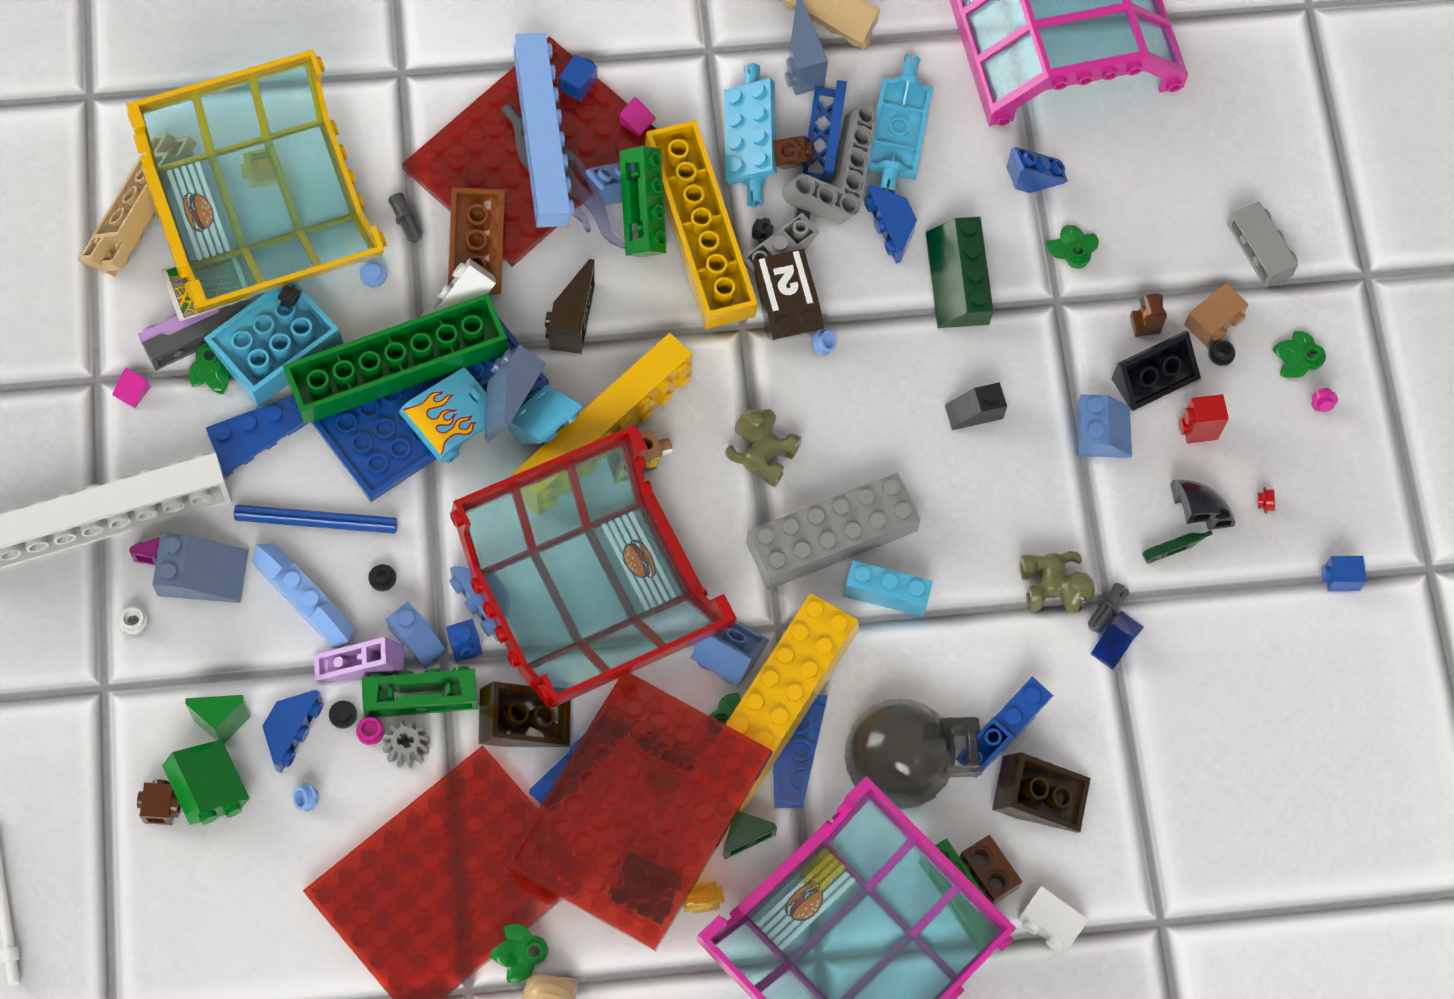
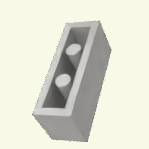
M1260 201L1233 212L1227 226L1264 287H1270L1292 277L1298 267L1297 257L1293 251L1288 249L1282 232L1275 228L1269 211L1263 208Z

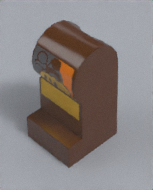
M1154 293L1142 297L1139 310L1131 311L1130 319L1135 337L1161 333L1167 318L1161 294Z

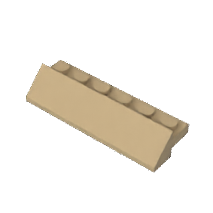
M779 0L789 9H795L796 0ZM803 0L812 22L821 24L829 32L840 35L847 39L851 45L859 46L864 50L871 43L872 30L878 23L880 8L866 0Z
M168 131L154 133L150 139L157 166L192 156V149L196 144V141L190 136L175 138ZM141 158L138 159L78 259L81 263L113 277L116 276L120 269L127 265L129 254L142 240L141 234L146 226L155 218L154 212L156 208L143 174ZM172 171L174 180L176 181L177 178H176L175 172ZM160 174L168 196L167 191L171 186L168 174Z

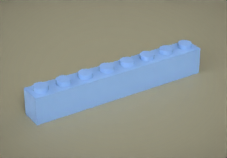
M546 33L515 34L513 54L536 227L568 226L569 217L574 215L573 200L568 198V193L571 192L570 177H565L568 160L567 154H562L565 139L564 132H559L561 110L556 109L555 104L558 103V88L553 87L552 82L555 81V66L550 65L549 60L552 59V44L547 43Z

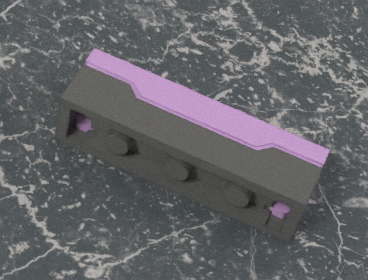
M243 301L180 322L177 314H174L158 325L146 327L143 332L138 333V336L155 371L195 353L202 344L206 343L204 337L246 306Z

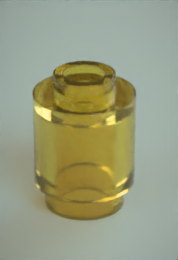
M715 881L688 885L686 889H681L684 912L691 911L692 914L719 910V904L724 903L722 886H716Z

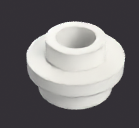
M130 607L121 613L119 624L125 633L135 635L141 633L146 628L148 618L141 608ZM133 618L139 619L136 625H130V620Z

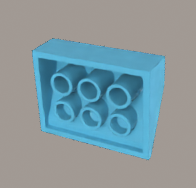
M297 282L293 284L297 285L296 288L302 291V294L291 310L285 306H280L281 300L278 299V296L284 288L280 287L266 292L204 337V340L257 407L288 385L283 365L343 344L339 328Z

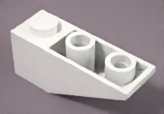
M470 258L465 264L461 262L452 274L454 279L449 285L445 283L437 294L439 299L433 306L429 304L421 316L489 293L496 284L495 276Z

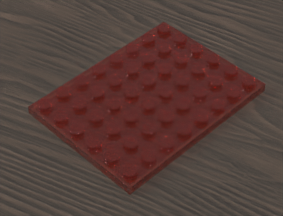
M549 36L547 43L552 44V59L549 60L550 65L555 66V81L552 82L553 87L558 88V103L555 104L556 109L561 110L559 132H564L565 144L562 148L571 151L577 156L574 164L568 163V168L565 170V177H570L571 192L568 193V198L573 200L575 212L594 195L587 182L586 170L620 162L619 151L645 146L646 132L656 128L651 124L639 137L619 123V115L628 104L599 78L582 102L559 90V76L573 56ZM515 66L402 163V169L449 211L452 187L505 190L502 259L511 267L517 264L558 227H536L529 171L518 158L512 122L502 112L503 106L510 104L518 115L522 117Z
M631 673L622 676L612 688L512 851L505 866L656 952L772 755V750Z
M482 745L306 887L303 893L391 999H444L492 959L490 957L492 950L498 944L507 940L504 932L506 925L520 924L528 929L593 875V871Z

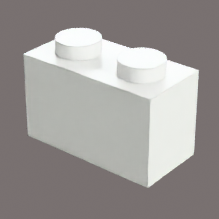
M1042 886L1018 919L1022 922V927L1033 935L1038 933L1046 939L1045 942L1050 948L1057 952L1062 950L1064 953L1069 950L1089 921L1084 915Z

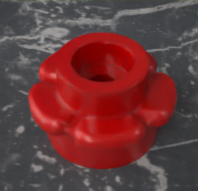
M1263 487V492L1258 493V509H1264V513L1275 511L1274 489L1266 490V487Z

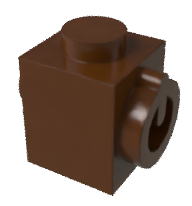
M802 135L773 141L777 167L784 170L813 165L812 157H815V146L812 141L810 142L809 138Z
M155 779L153 783L144 782L143 791H139L137 796V808H140L139 816L143 823L173 825V819L180 816L181 805L170 782L162 779Z

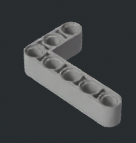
M861 103L845 116L832 185L807 174H799L782 189L783 198L787 203L837 224L846 222L859 212L877 120V113L872 105Z

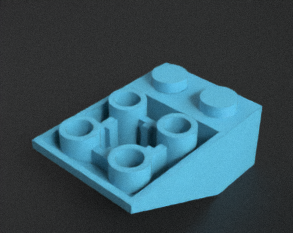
M547 384L540 385L525 398L507 429L521 445H534L543 442L547 444L558 435L556 430L563 424L565 426L569 425L579 416L576 412L582 406Z

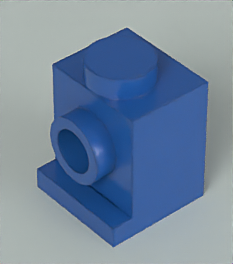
M473 618L446 627L447 637L456 663L482 655L480 640Z

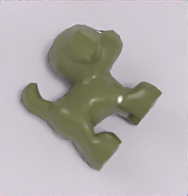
M748 409L737 420L735 433L740 435L742 439L752 442V445L743 454L736 452L733 445H729L725 450V455L731 461L742 464L747 470L758 473L769 485L776 487L784 472L782 470L784 466L779 463L771 465L768 463L776 455L793 459L801 445L802 438L795 434H789L786 438L780 439L771 432L776 421V415L772 410Z
M1078 552L1050 553L1044 556L1021 555L1019 562L1021 579H1030L1034 576L1035 572L1041 575L1040 584L1029 586V593H1026L1027 606L1030 612L1042 609L1046 598L1061 597L1065 609L1070 613L1080 612L1084 604L1092 599L1095 586L1093 579L1087 573L1075 572L1068 576L1065 574L1066 563L1071 561L1080 564L1082 562V557Z

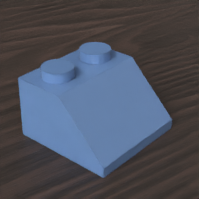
M1081 394L1076 406L1078 457L1131 458L1130 406L1108 395Z
M735 621L731 628L698 642L690 658L696 661L700 667L720 675L724 681L739 686L749 675L766 648L769 639Z

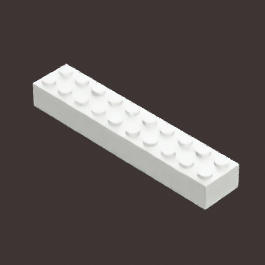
M216 452L212 454L202 453L194 459L184 462L174 461L168 464L167 467L160 469H146L141 474L132 477H118L113 482L104 485L94 484L80 492H66L61 494L59 498L52 500H38L33 502L31 506L21 509L10 508L6 510L3 514H0V569L231 503Z

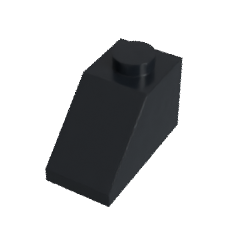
M998 382L969 390L945 404V409L951 429L956 430L1003 419L1007 403L1001 384Z

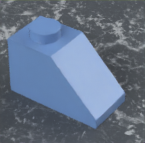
M408 601L386 619L389 631L425 669L446 652V648L427 621Z

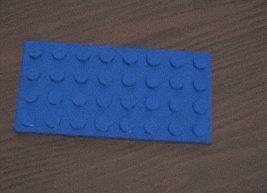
M499 318L507 337L508 349L512 351L520 343ZM504 354L466 367L486 393L487 383L492 375L490 368L498 357L502 358ZM456 371L311 422L370 502H373L436 460V457L401 417L399 411L408 401ZM543 372L540 373L527 396L540 385H549V380Z

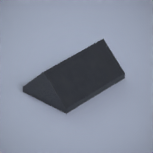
M1186 330L1117 363L1111 379L1127 405L1130 406V410L1134 411L1201 378L1189 332Z

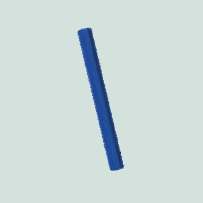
M236 505L234 508V519L236 521L393 534L398 529V520L395 517Z

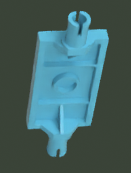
M910 54L904 57L902 74L894 79L883 77L876 109L877 120L867 169L869 172L882 174L880 188L886 190V187L889 186L888 191L893 193L896 192L895 188L898 177L916 180L933 86L923 85L919 81L917 73L920 58L914 55L913 64H910L912 56Z
M750 63V70L748 64L744 66L745 84L724 90L725 180L729 185L745 184L747 186V205L749 207H757V201L759 206H762L764 203L762 185L765 184L767 176L777 174L773 143L776 140L775 82L771 78L760 80V65Z

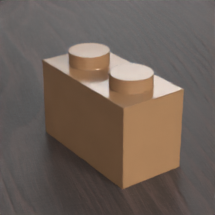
M1225 283L1188 314L1184 325L1207 346L1213 340L1215 342L1220 341L1227 334V329L1230 326L1237 327L1246 318L1244 313L1249 304L1230 285Z

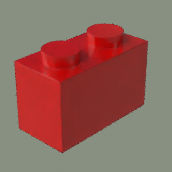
M1224 395L1191 398L1187 408L1184 410L1182 419L1179 420L1180 433L1185 435L1187 444L1219 439L1229 420Z

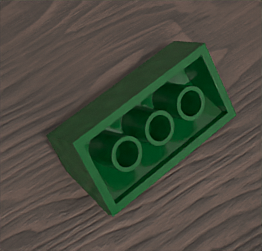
M981 216L954 218L927 231L925 235L937 328L990 325L993 315V304Z

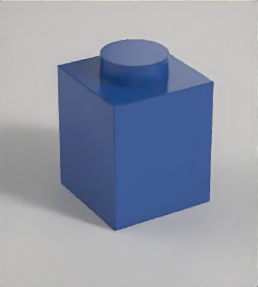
M575 54L559 76V90L582 102L598 79L597 65L592 60Z
M1331 556L1325 566L1322 567V580L1327 584V591H1360L1367 582L1364 556Z

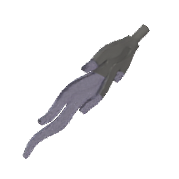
M506 104L503 106L502 112L512 122L518 158L529 171L522 117L518 115L510 104ZM562 148V154H567L568 160L565 177H570L571 192L568 193L569 200L574 198L586 206L593 215L602 236L611 244L625 249V242L619 239L610 228L603 202L595 194L588 191L575 176L573 168L578 171L582 179L588 184L585 174L586 168L583 162L571 151ZM574 203L573 216L583 224L586 232H590L591 227L588 216Z

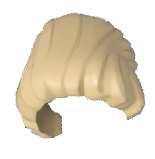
M548 974L534 975L527 980L521 999H575L578 982L569 977H558Z

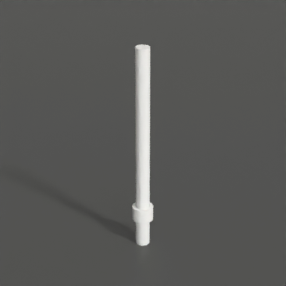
M0 849V931L3 949L0 952L2 963L6 965L8 985L12 986L20 984L17 963L20 960L19 949L15 947Z

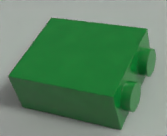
M222 739L174 751L162 765L189 825L200 822L202 825L209 824L218 817L225 815L227 818L236 816L242 812V807L250 799Z

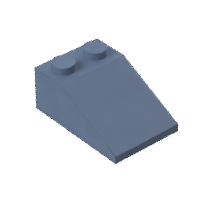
M796 0L789 58L786 59L788 70L785 72L788 87H792L795 95L815 90V86L825 87L828 64L827 57L803 0Z
M518 345L512 351L508 349L502 358L498 357L490 368L492 375L487 383L484 439L488 442L509 427L546 365L544 361L521 345Z
M161 533L152 585L157 596L241 603L248 549L191 535Z

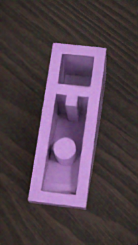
M381 637L314 654L315 681L356 680L368 677V675L373 673H383L385 676L404 671V646L387 637Z

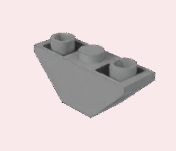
M801 213L742 257L744 264L755 275L752 259L799 249L806 250L819 234V230Z

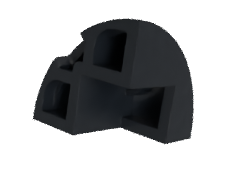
M1173 480L1170 483L1174 503H1182L1187 524L1206 521L1208 530L1235 526V519L1227 502L1212 488L1192 480Z

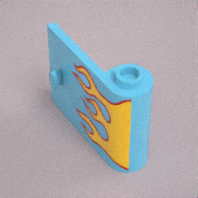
M463 367L408 401L400 409L399 414L440 463L445 461L451 463L460 455L459 449L462 443L485 429L487 393L469 371Z

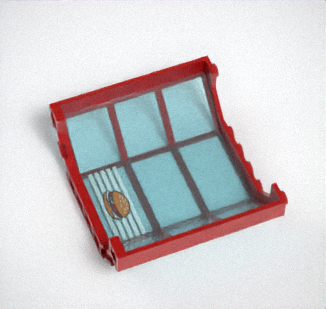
M636 424L453 501L450 517L457 528L472 577L470 579L471 587L476 595H481L484 601L482 608L488 619L492 618L497 626L494 628L495 635L501 644L505 643L509 651L506 655L511 667L517 668L519 674L550 709L731 628L737 619L724 594L711 600L706 597L708 595L707 590L702 587L652 491L650 481H644L642 469L646 467L644 457L648 447Z

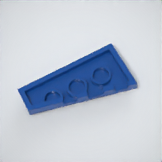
M292 395L208 426L206 430L226 478L233 473V470L242 464H248L254 460V456L265 449L269 450L277 444V441L286 435H292L305 425Z
M828 695L817 696L782 753L773 764L774 808H803Z

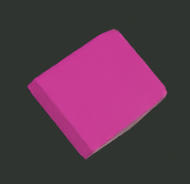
M636 97L628 103L619 115V123L639 137L656 120V117Z
M125 368L112 395L131 407L136 408L151 387L146 378Z

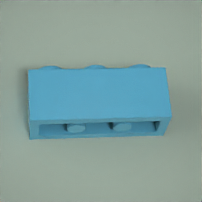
M852 560L843 597L924 617L933 581Z

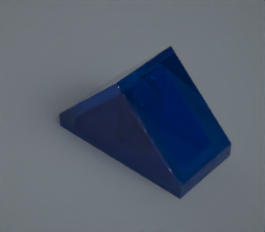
M1121 611L1110 623L1090 655L1114 670L1144 629V626Z

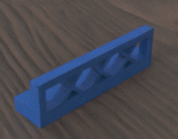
M837 80L836 89L815 86L808 138L813 143L821 138L827 145V148L820 153L815 150V157H812L813 163L818 161L823 166L824 172L823 174L808 172L810 165L803 166L802 174L811 175L830 184L833 182L847 81ZM819 95L834 97V103L824 108L819 102ZM825 116L831 124L821 131L815 124V121Z

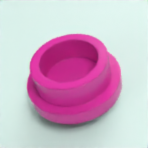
M1330 388L1319 389L1311 397V405L1315 411H1330L1338 402L1337 394L1332 392Z
M366 717L358 723L356 734L363 744L374 745L383 739L385 728L378 718Z

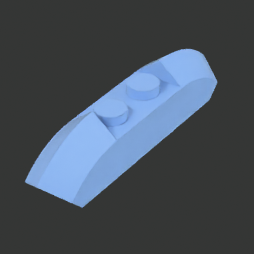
M256 544L251 562L257 570L331 647L336 648L348 643L355 629L338 608L274 544Z

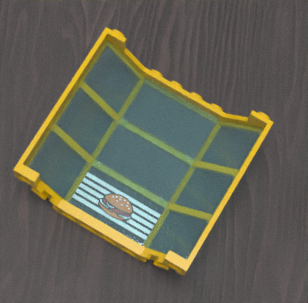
M314 49L126 103V112L134 132L133 138L138 154L144 153V156L140 157L143 174L178 274L181 279L187 278L188 282L184 286L189 298H192L196 313L380 257L384 253V247L387 246L385 236L382 231L378 232L376 225L370 226L362 212L365 206L361 194H356L353 186V184H356L352 169H347L344 161L347 159L346 150L343 144H338L336 135H339L335 120H330L321 85L322 72H325L322 58L320 56L316 57Z

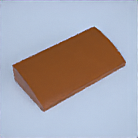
M452 187L448 285L454 279L452 274L461 262L465 264L470 258L495 276L496 284L488 294H501L505 190Z

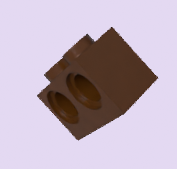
M990 834L962 851L959 856L986 898L993 905L1019 889L1022 884V880ZM974 855H982L986 859L987 864L983 866L977 865L972 857ZM992 878L999 879L1003 884V888L998 890L992 888L989 880Z

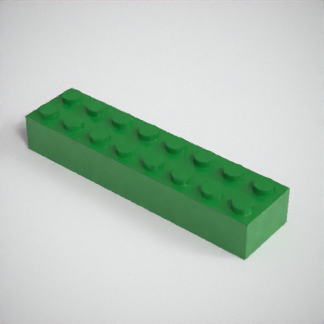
M486 293L283 365L303 423L306 425L452 373L463 367L466 368L502 355L508 350V341L490 296Z

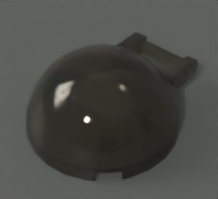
M897 698L884 700L871 706L854 722L846 740L844 757L846 769L852 783L856 786L867 776L899 809L918 807L936 798V795L947 785L950 777H976L982 775V767L978 765L977 728L980 727L979 718H943L928 705L912 699ZM952 729H965L967 765L954 766L956 747Z

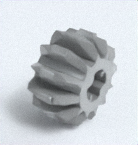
M401 720L399 721L400 728L397 729L395 726L390 725L389 730L391 734L383 735V741L387 744L382 746V750L384 753H389L387 756L388 762L391 763L397 760L396 765L398 768H401L404 762H407L408 767L412 769L414 760L420 764L424 762L421 754L426 755L430 753V749L426 745L431 741L429 736L424 735L426 730L423 726L416 729V722L411 721L409 726L406 727L405 722ZM409 740L410 747L404 748L403 741Z

